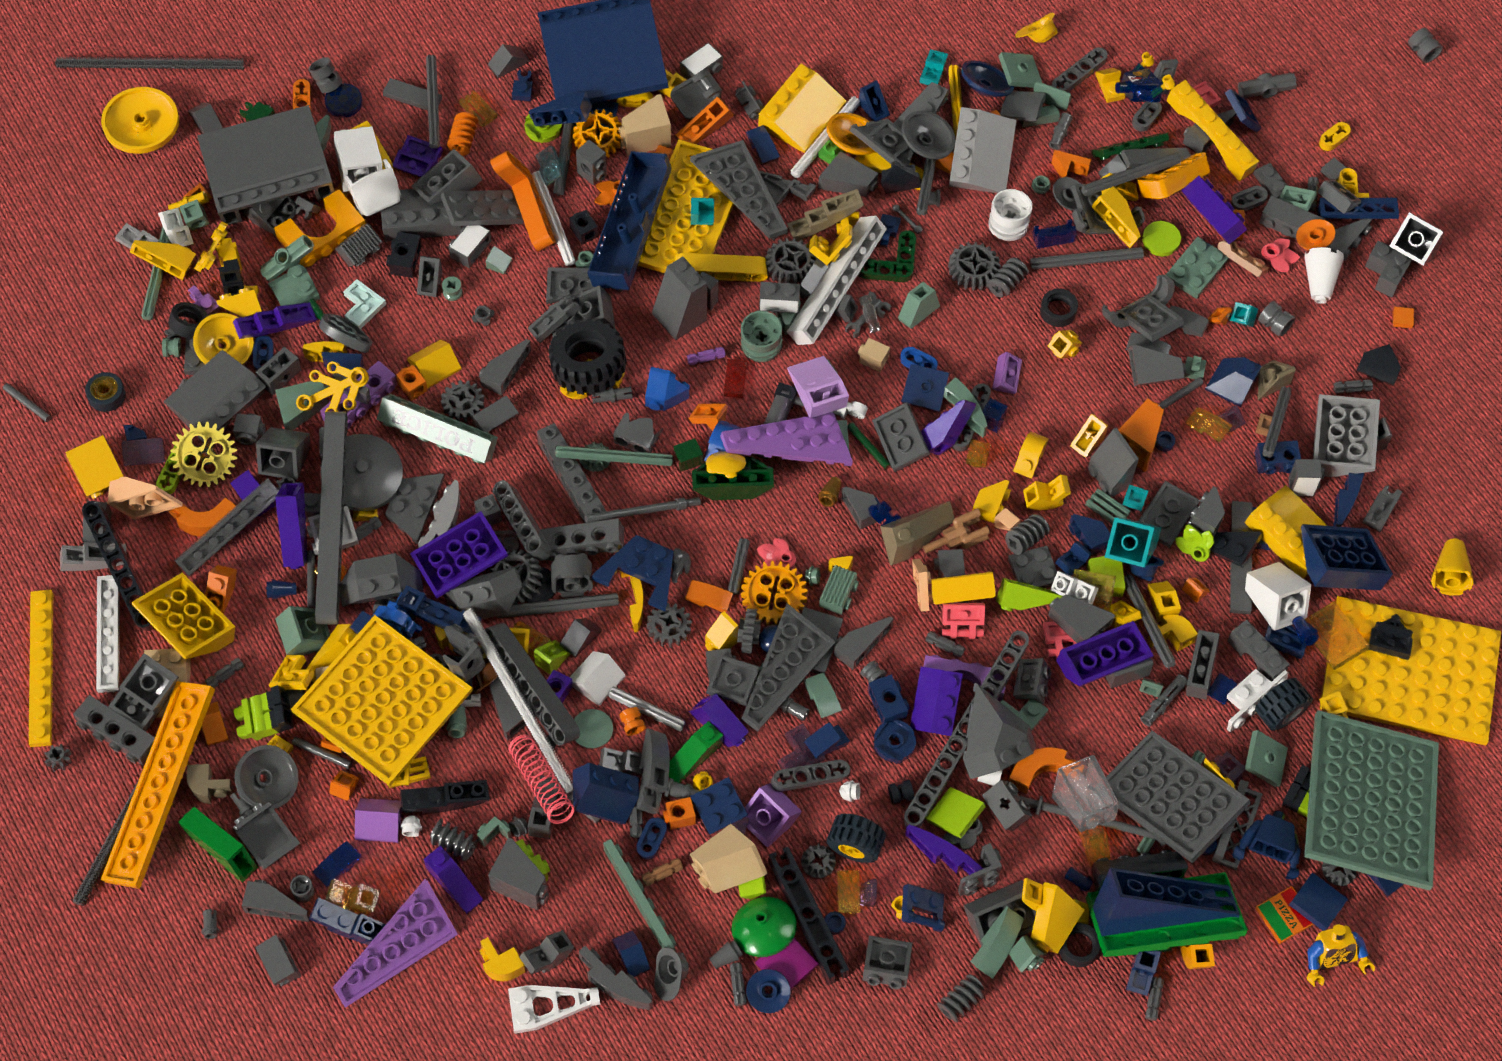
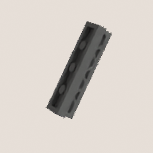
M1242 779L1236 790L1244 796L1246 794L1256 798L1255 803L1248 806L1242 812H1245L1249 821L1240 826L1236 818L1220 835L1212 858V862L1233 870H1237L1240 861L1235 859L1233 863L1223 859L1226 851L1231 849L1234 851L1235 847L1240 845V842L1233 844L1230 838L1231 833L1239 831L1241 837H1243L1254 821L1262 797V793L1248 789L1249 782Z

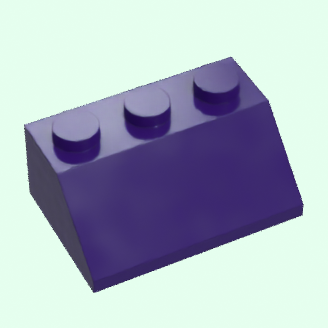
M921 666L910 724L912 729L946 736L952 735L963 674Z

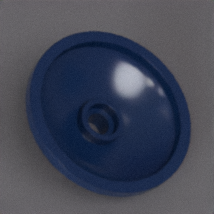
M972 60L965 62L961 68V73L966 83L980 95L1005 97L1010 95L1014 89V86L1008 85L1004 71L989 63Z

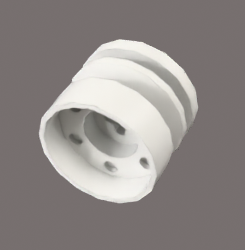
M1006 189L996 194L992 201L988 221L992 234L1005 241L1021 239L1029 227L1032 213V201L1022 191L1016 189Z

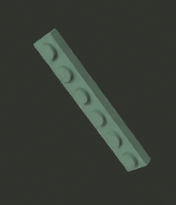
M611 839L604 842V852L660 947H669L675 950L677 944L671 933L667 935L664 929L666 925L660 915L656 916L653 911L655 906L652 900L644 896L643 885L639 879L635 881L632 875L634 871L630 863H625L622 859L623 852L618 844L614 845Z

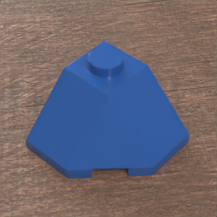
M651 367L645 395V406L652 410L666 411L689 399L690 385L685 381L679 382L675 379L676 375L669 370Z

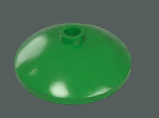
M759 897L747 902L737 911L732 922V936L737 946L746 954L755 957H768L781 952L792 942L797 929L796 917L791 907L786 902L774 897Z

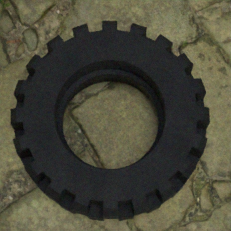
M586 319V321L582 322L578 320L574 324L569 323L565 325V329H560L551 340L548 351L553 376L561 387L566 388L570 392L574 393L576 391L577 394L582 395L584 393H589V395L595 394L597 391L601 393L607 387L611 388L616 384L615 381H619L625 372L627 362L623 339L617 329L608 323L604 324L603 321H592V319ZM585 352H598L602 354L597 359L588 362L573 360Z

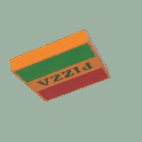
M1292 886L1257 905L1255 908L1279 945L1314 925L1289 906L1297 894Z

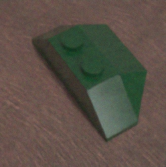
M745 457V468L737 472L736 477L727 478L724 474L708 473L706 462H704L697 469L692 470V489L713 501L755 499L774 488L773 468L766 466L753 457Z

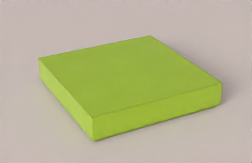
M950 787L927 816L926 820L928 823L962 839L986 806L984 802Z

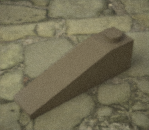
M950 501L880 526L890 565L910 559L923 548L922 546L928 544L953 523L955 518Z

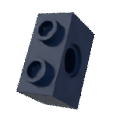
M892 674L868 683V694L882 724L894 722V720L902 721L907 719L908 710H910L906 698H902L900 694L901 686L897 680H894ZM885 698H892L894 702H887Z

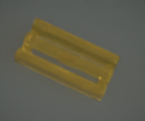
M474 90L471 92V95L467 94L465 99L461 98L459 100L460 105L468 113L474 114L478 118V123L482 127L497 118V113ZM468 102L486 119L485 121L467 104Z

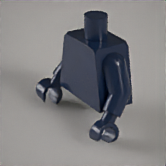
M1274 811L1272 815L1266 814L1263 820L1254 821L1239 841L1240 845L1235 847L1232 856L1240 861V859L1244 858L1245 848L1248 846V850L1287 864L1289 861L1290 868L1286 879L1293 880L1299 876L1297 864L1300 861L1301 848L1298 836L1295 833L1294 824L1285 821V814L1281 811Z

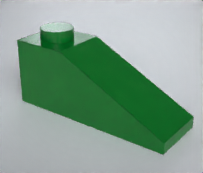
M709 721L696 731L670 760L669 779L673 778L675 782H682L723 745V735Z

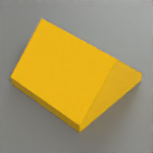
M441 339L407 358L410 365H414L425 379L427 389L461 370V366L450 344Z

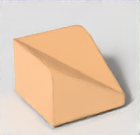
M1006 508L995 516V527L998 529L1010 531L1020 523V519Z

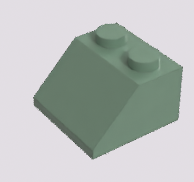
M289 606L275 618L287 655L305 656L317 652L330 636L327 625L316 624L315 609Z

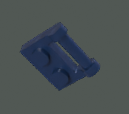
M911 884L904 885L902 921L906 923L914 922L931 927L934 931L942 932L945 927V921L943 920L944 894ZM912 910L933 915V919L914 914Z

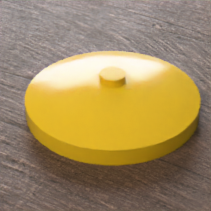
M135 87L122 91L107 103L102 113L101 124L107 140L114 147L124 152L141 154L157 150L173 138L178 129L179 114L174 101L166 93L150 87Z

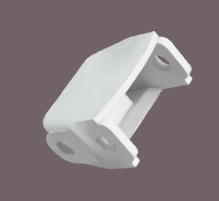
M387 159L382 161L385 169L366 175L354 184L348 176L344 177L348 190L361 216L375 214L399 203L400 198H402L394 171Z

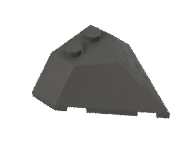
M974 683L973 692H975L974 704H971L967 728V751H964L963 761L970 779L1001 771L1030 756L1036 748L1030 726L977 683Z

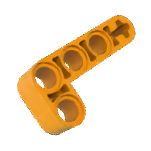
M1204 152L1196 153L1160 174H1148L1137 178L1141 197L1152 199L1166 198L1186 187L1196 177L1200 176L1202 178L1210 173L1207 155Z

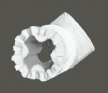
M852 401V403H847V407L832 412L841 416L842 419H845L847 414L855 416V418L858 416V419H864L868 407L860 402Z

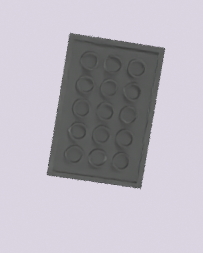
M1153 730L1095 788L1099 795L1191 863H1194L1250 804V800Z

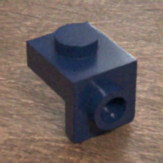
M1076 541L1069 551L1058 558L1055 564L1072 576L1076 571L1085 566L1091 556V552Z

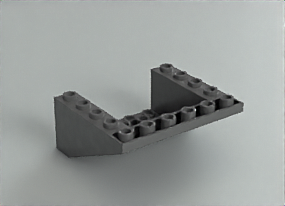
M309 105L197 135L221 221L228 225L242 222L239 210L313 189L317 201L335 192Z

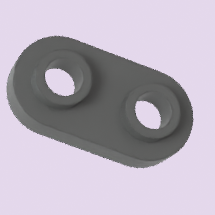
M1147 100L1134 115L1132 120L1133 128L1141 132L1147 131L1160 116L1161 104L1156 100Z
M1253 186L1234 194L1231 205L1234 209L1244 210L1245 212L1263 205L1266 202L1268 193L1261 186Z

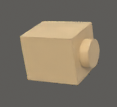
M868 338L865 344L862 343L859 348V363L881 372L889 358L890 347Z

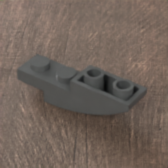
M649 728L646 729L639 766L643 773L636 808L651 814H658L662 793L667 792L669 746L666 734Z
M584 946L579 951V959L590 969L587 972L588 980L598 989L626 1005L645 1010L653 1008L652 995L645 988L641 990L636 985L638 983L637 980L630 973L626 975L621 970L615 976L616 972L609 964L604 965L600 961L601 957L594 949L589 950Z

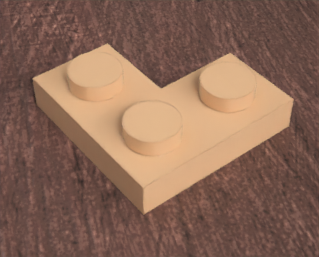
M913 559V579L917 585L918 606L921 612L929 611V604L932 603L931 591H928V584H931L930 572H927V566L923 565L921 559Z

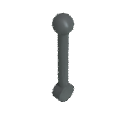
M898 204L893 206V211L898 212L914 228L916 234L922 232V227L916 225L901 211Z

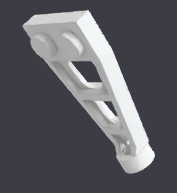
M527 985L508 989L515 1034L538 1030L587 1008L600 1005L598 987L580 989ZM571 995L575 998V1005L573 1007L563 1010L558 1008L557 998L559 996ZM587 995H590L589 1001L586 1000ZM536 997L550 998L553 1002L552 1011L542 1016L535 1015L533 1000Z

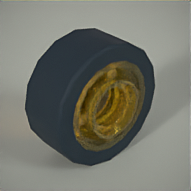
M101 372L94 375L88 380L85 387V393L90 405L95 410L101 412L115 410L125 400L126 391L121 379L116 374L110 372Z

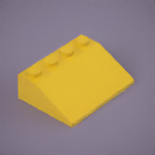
M800 64L761 110L758 127L764 125L768 133L805 153L825 130L829 119L833 115L838 114L847 101L817 72Z
M1287 485L1258 506L1244 522L1253 532H1261L1263 536L1261 540L1267 543L1268 547L1303 579L1309 574L1306 569L1301 526L1303 524L1328 526Z
M183 572L132 602V605L184 659L217 652L234 641L235 626Z

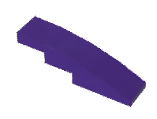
M311 303L277 306L271 311L256 312L253 316L236 318L233 324L239 339L296 328L315 322L317 319Z
M909 824L906 827L905 835L934 864L942 859L956 874L961 869L965 870L969 875L983 869L969 855L948 841Z

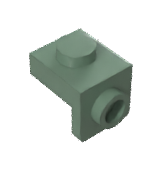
M494 816L488 823H484L478 829V842L485 847L499 832L505 838H511V827L505 820H499Z

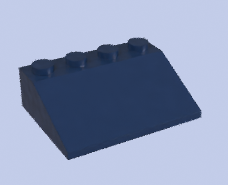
M1308 524L1301 526L1306 569L1315 587L1381 590L1393 575L1368 529Z

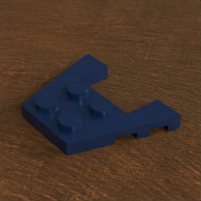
M635 535L592 575V580L609 587L619 570L654 585L656 588L648 601V605L665 612L667 609L674 551Z

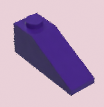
M441 846L424 858L426 869L466 914L484 901L455 861Z

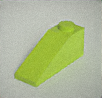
M1002 578L996 602L1001 605L1002 609L1012 612L1013 609L1024 610L1051 604L1057 597L1060 599L1063 596L1050 589Z

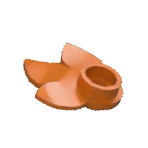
M621 180L615 182L604 181L596 184V188L601 193L594 202L599 205L610 203L612 206Z

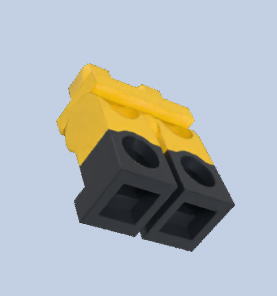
M231 238L221 239L220 245L216 246L221 264L219 273L225 294L231 293L234 296L239 294V290L244 289L241 273L242 265L236 242H232Z

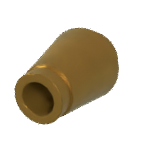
M831 477L819 492V502L822 505L832 507L837 503L842 483L839 478Z

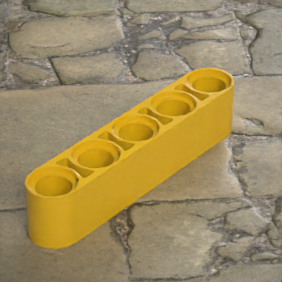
M680 253L674 257V261L683 256L699 274L705 272L718 280L760 282L768 278L766 259L761 256Z

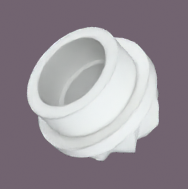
M853 780L845 782L839 790L841 797L849 802L859 800L861 793L860 784L854 783Z
M413 815L404 818L400 826L402 835L407 837H417L422 830L420 819Z

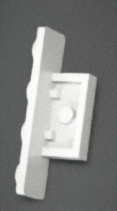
M1255 669L1229 692L1227 699L1240 711L1228 721L1227 730L1231 733L1235 728H1241L1248 716H1254L1256 714L1255 707L1260 699L1272 688L1287 680L1289 672L1284 670L1271 682Z

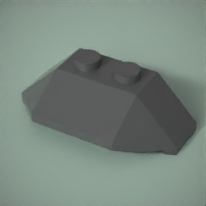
M395 553L354 561L339 585L342 607L399 596L403 593L406 585L422 592L424 588L421 572Z
M516 567L472 577L445 593L444 598L449 607L451 606L459 612L472 608L471 610L475 612L476 616L481 617L483 620L507 614L523 585Z

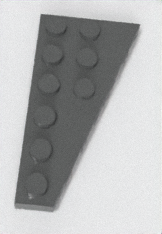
M743 140L690 156V161L769 239L787 233L788 229Z
M788 603L742 716V720L757 732L835 644L832 638Z

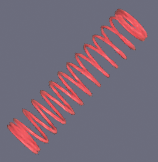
M526 734L516 737L509 744V753L537 797L549 821L554 824L566 822L574 814L573 804L568 799L567 794L564 793V789L555 777L554 772L551 771V767L548 766V762L538 749L533 737ZM521 738H525V739H522V740L518 741V742L514 745V747H513V749H512V751H511L512 745H513L517 740H519V739H521ZM527 739L532 741V743L522 746L516 754L513 753L514 748L521 741ZM531 745L526 752L518 754L523 747ZM532 750H536L534 755L529 756L526 760H521L522 756L527 755ZM535 756H539L538 760H535L529 765L524 766L526 761L531 760ZM538 761H543L540 766H537L532 771H527L529 766L536 764ZM542 766L546 767L544 771H541L536 776H530L533 771L538 770ZM544 772H549V774L546 777L540 779L537 782H533L536 777L542 775ZM548 777H552V780L550 782L544 784L542 787H537L538 783L544 781ZM550 783H555L554 787L540 793L542 788ZM559 788L557 793L548 798H543L546 793ZM557 794H562V796L559 799L555 800L552 803L546 804L550 798H553ZM564 804L569 805L562 813L551 814L553 810L561 808ZM571 806V813L566 818L561 820L551 819L550 816H559L565 813Z

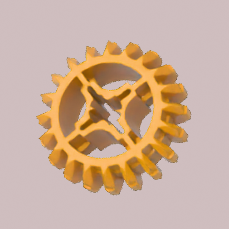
M597 109L595 114L590 112L586 122H577V126L573 128L575 132L573 139L578 149L587 142L586 140H590L606 152V157L609 158L610 152L615 154V148L620 149L621 147L620 140H623V138L620 136L619 127H622V123L619 122L617 116L613 117L611 112L606 115L604 109L601 113H598ZM597 129H599V132H600L599 140H598V137H597V134H598V130H597Z

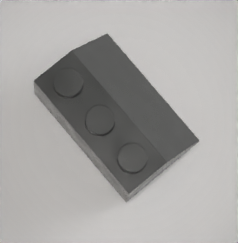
M1020 880L964 905L969 924L981 947L983 945L981 939L1006 906L1024 918L1017 938L1032 932L1037 911L1031 909L1022 901L1024 881Z

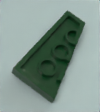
M1159 133L1092 149V156L1099 157V160L1111 158V155H1121L1123 150L1146 149V146L1149 145L1153 147L1162 146L1164 141L1169 140L1168 133Z

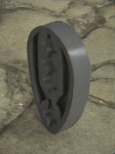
M324 314L319 323L320 329L326 335L352 349L368 353L373 344L360 328L339 315Z

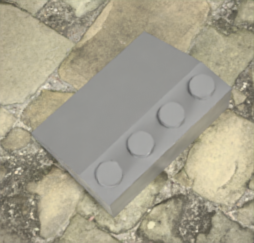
M961 107L949 187L999 193L1006 190L1016 120L978 109Z
M1319 394L1313 459L1320 460L1321 467H1324V476L1336 477L1348 475L1349 473L1358 474L1375 471L1380 400Z

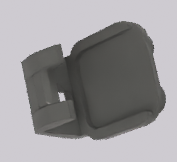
M706 69L675 86L670 96L681 114L686 119L692 120L717 96L721 98L722 89Z
M454 623L453 625L446 626L444 631L454 648L453 651L463 658L458 663L446 655L442 657L449 667L448 670L464 682H467L486 666L483 659L484 651L478 646L479 639L473 633L462 634L464 632L463 629ZM474 660L472 666L467 669L469 662Z

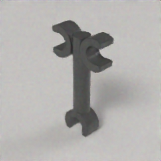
M869 292L868 297L871 301L865 298L862 299V305L868 309L855 323H848L845 327V332L847 333L849 330L854 329L853 338H857L862 325L876 311L880 318H884L885 312L882 309L890 312L891 305L876 299L875 293Z

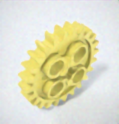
M198 421L196 428L192 424H190L189 431L182 428L184 435L177 433L176 436L179 441L172 442L177 448L170 450V452L176 453V456L170 459L177 461L173 465V468H180L177 475L185 474L183 481L190 478L191 485L198 481L199 487L202 486L203 482H206L207 486L210 487V481H214L217 485V478L220 477L222 480H225L224 473L231 474L228 467H235L231 460L237 459V456L232 455L233 452L237 451V448H231L235 441H228L231 434L224 435V427L218 431L216 430V423L211 428L209 427V421L206 422L205 426H202L200 421ZM201 436L204 439L203 445L195 446L192 443L193 437ZM211 437L212 441L207 450V454L210 456L204 458L200 470L197 471L196 467L201 457L198 452L204 450L208 438ZM215 443H220L223 446V451L219 454H215L211 450L212 445ZM189 454L196 457L197 461L193 465L186 464L184 460ZM205 463H214L216 469L210 473L206 472L204 469Z

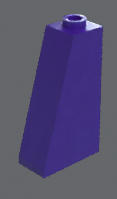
M283 483L275 496L283 567L298 569L304 566L307 561L304 483Z

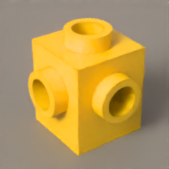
M1063 330L1056 332L1047 346L1061 359L1073 358L1079 352L1082 342L1074 331Z

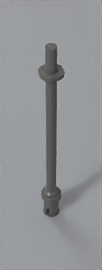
M1020 796L1031 808L1037 809V815L1043 810L1155 839L1161 846L1166 844L1143 827L1043 802V796H1040L1039 801Z

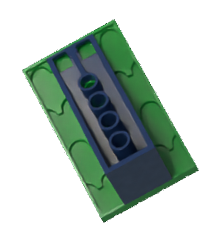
M1110 868L1100 891L1089 892L1085 898L1091 918L1093 919L1103 957L1135 955L1143 951L1167 950L1175 946L1209 944L1210 941L1238 939L1241 936H1245L1248 931L1226 872L1181 879Z

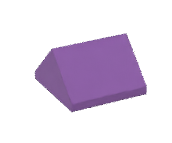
M360 798L355 809V840L398 843L402 816L401 801Z

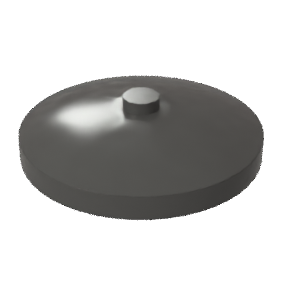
M368 434L347 436L344 506H348L350 510L354 511L378 509L395 497L402 484L403 466L400 456L388 442L377 436Z

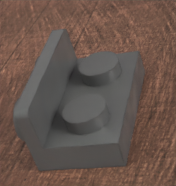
M1043 658L1020 660L1013 693L1016 699H1036L1039 703L1044 704L1045 697L1048 695V681L1051 678L1052 672L1050 666H1048Z

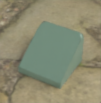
M493 246L486 259V268L505 274L512 261V257Z
M1143 678L1139 691L1159 697L1163 684Z

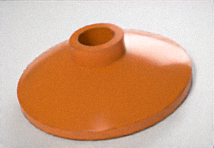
M1310 220L1299 227L1296 239L1298 244L1306 250L1318 247L1326 248L1335 239V228L1326 220Z

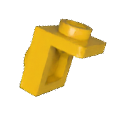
M853 212L848 217L839 221V223H836L837 235H840L849 224L852 226L856 225L859 220V212Z

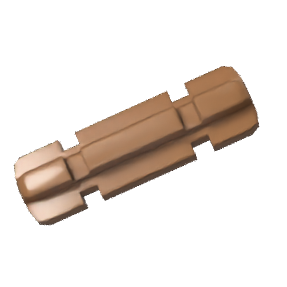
M676 858L670 864L665 863L653 869L651 873H644L642 875L644 884L649 886L655 880L658 882L672 875V872L676 873L682 870V862L679 858Z

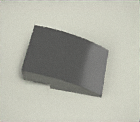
M144 653L120 685V691L108 707L147 732L169 698L179 677Z

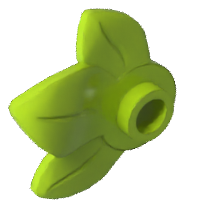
M1188 524L1184 530L1183 537H1176L1175 541L1183 553L1190 554L1198 562H1204L1210 556V548L1214 544V537L1210 530L1201 534L1194 526Z

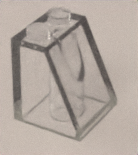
M1094 755L1058 768L1052 798L1080 832L1094 829L1096 826L1105 822H1111L1116 818L1119 802Z

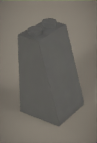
M683 256L667 266L652 311V315L675 341L707 321V282Z

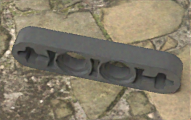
M1100 47L1094 48L1055 78L1052 82V87L1069 93L1106 63L1107 51ZM1087 64L1091 68L1085 70L1081 67V65ZM1074 74L1078 78L1076 80L1069 79L1068 75Z
M981 383L973 388L972 394L984 413L991 390L988 385ZM983 391L984 394L981 397V401L977 400L979 393ZM963 428L952 447L960 452L967 450L975 431ZM962 434L965 435L964 442L959 444L958 441L961 439Z
M834 760L783 769L773 775L771 785L776 791L784 792L839 782L849 775L850 766L844 760ZM837 767L839 768V770L844 771L842 774L840 773V771H836L831 774V772L835 771ZM815 770H822L825 773V778H818ZM796 773L804 774L806 781H798ZM780 777L781 780L787 781L784 784H782V782H778L777 780Z

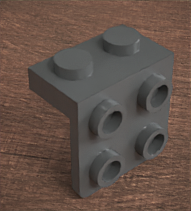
M991 843L982 846L979 862L983 869L960 880L958 889L960 896L973 895L979 888L984 886L989 888L999 880L1002 868L1000 863L1001 856L996 848L993 849Z

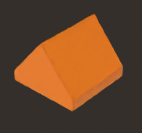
M1188 578L1182 588L1196 603L1210 592L1197 578Z

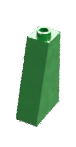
M195 807L178 821L184 831L242 883L258 868L239 841Z

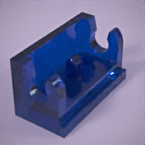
M1072 219L1067 220L1065 225L1039 229V225L1034 226L1032 235L1037 249L1074 242L1076 227L1072 226Z

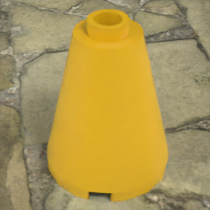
M1457 538L1449 539L1445 542L1431 577L1432 586L1434 589L1435 587L1440 589L1439 592L1450 596L1462 595L1463 591L1467 589L1470 591L1474 583L1465 543Z

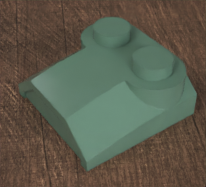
M302 265L290 267L286 274L268 283L280 306L308 303L310 299H315V301L320 299L314 282L306 268Z

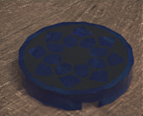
M344 83L337 89L326 93L325 106L328 112L335 117H351L362 107V94L357 87Z

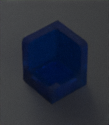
M992 398L988 400L982 412L986 419L987 429L997 433L1006 418L1008 406Z

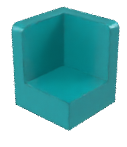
M691 198V225H713L714 198Z

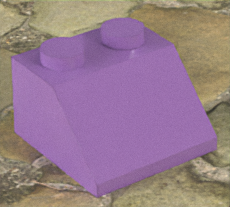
M771 783L759 787L745 807L748 816L740 819V821L766 847H769L792 826L802 811L783 792L776 791Z

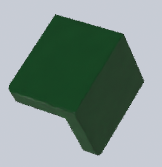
M695 438L674 446V452L679 460L681 472L703 464V453Z

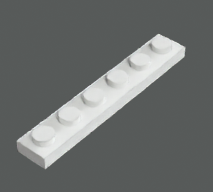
M112 575L97 576L96 690L98 693L119 691L120 591Z

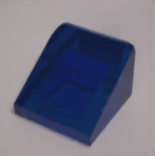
M1219 673L1210 687L1208 695L1225 705L1228 701L1227 694L1237 686V683Z

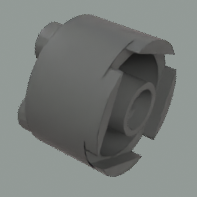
M558 554L555 556V560L551 564L552 591L555 594L557 591L561 593V597L575 598L584 596V592L587 590L589 592L592 591V563L586 554Z

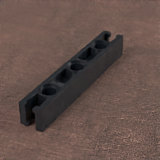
M789 847L783 848L782 855H780L781 859H786L788 863L783 868L776 861L777 853L769 854L768 863L789 906L795 914L799 927L816 961L819 963L827 984L831 985L836 982L834 973L831 974L829 966L834 963L840 969L842 979L848 977L849 968ZM790 874L793 875L795 879L792 881H788L784 878V876ZM805 912H810L814 916L808 919L805 918L803 914ZM824 950H829L832 952L833 955L830 957H825L821 954V952Z

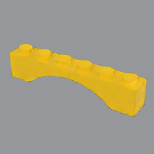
M1184 80L1171 89L1166 101L1178 114L1192 120L1210 137L1223 157L1227 169L1240 182L1252 174L1259 160L1194 88Z

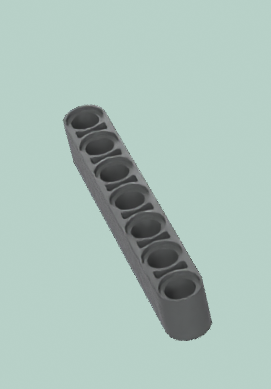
M499 623L485 628L484 632L488 634L489 641L493 643L494 650L498 652L497 655L501 656L499 659L502 658V664L505 663L506 670H508L507 673L510 672L512 681H515L516 688L520 690L519 693L523 694L522 697L524 696L525 701H527L526 703H528L552 740L557 745H563L578 739L580 736L578 725L509 627L504 623Z

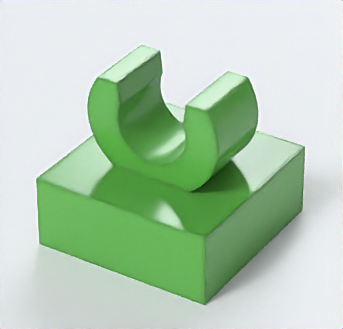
M828 140L819 150L818 157L830 164L840 151L843 153L844 151Z

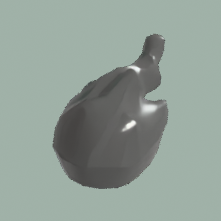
M675 548L673 552V572L671 574L673 583L678 582V577L682 574L683 569L688 574L691 566L689 554L680 548Z

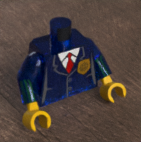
M1145 52L1142 54L1143 62L1141 64L1138 63L1131 71L1125 72L1122 82L1116 83L1115 90L1117 93H1124L1133 102H1160L1164 90L1173 89L1175 83L1171 75L1168 74L1162 78V84L1149 68H1145L1154 64L1153 55L1150 56L1149 52Z

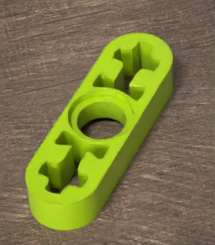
M172 452L156 481V486L170 495L175 492L183 474L177 475L178 471H169V468L177 463V461L170 459L176 456V453ZM189 454L185 457L186 464H189L193 455ZM169 480L170 486L163 488L162 485H166Z

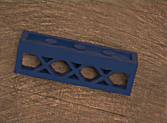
M1320 198L1317 210L1318 216L1331 219H1399L1397 198H1359L1361 203L1345 214L1325 198Z

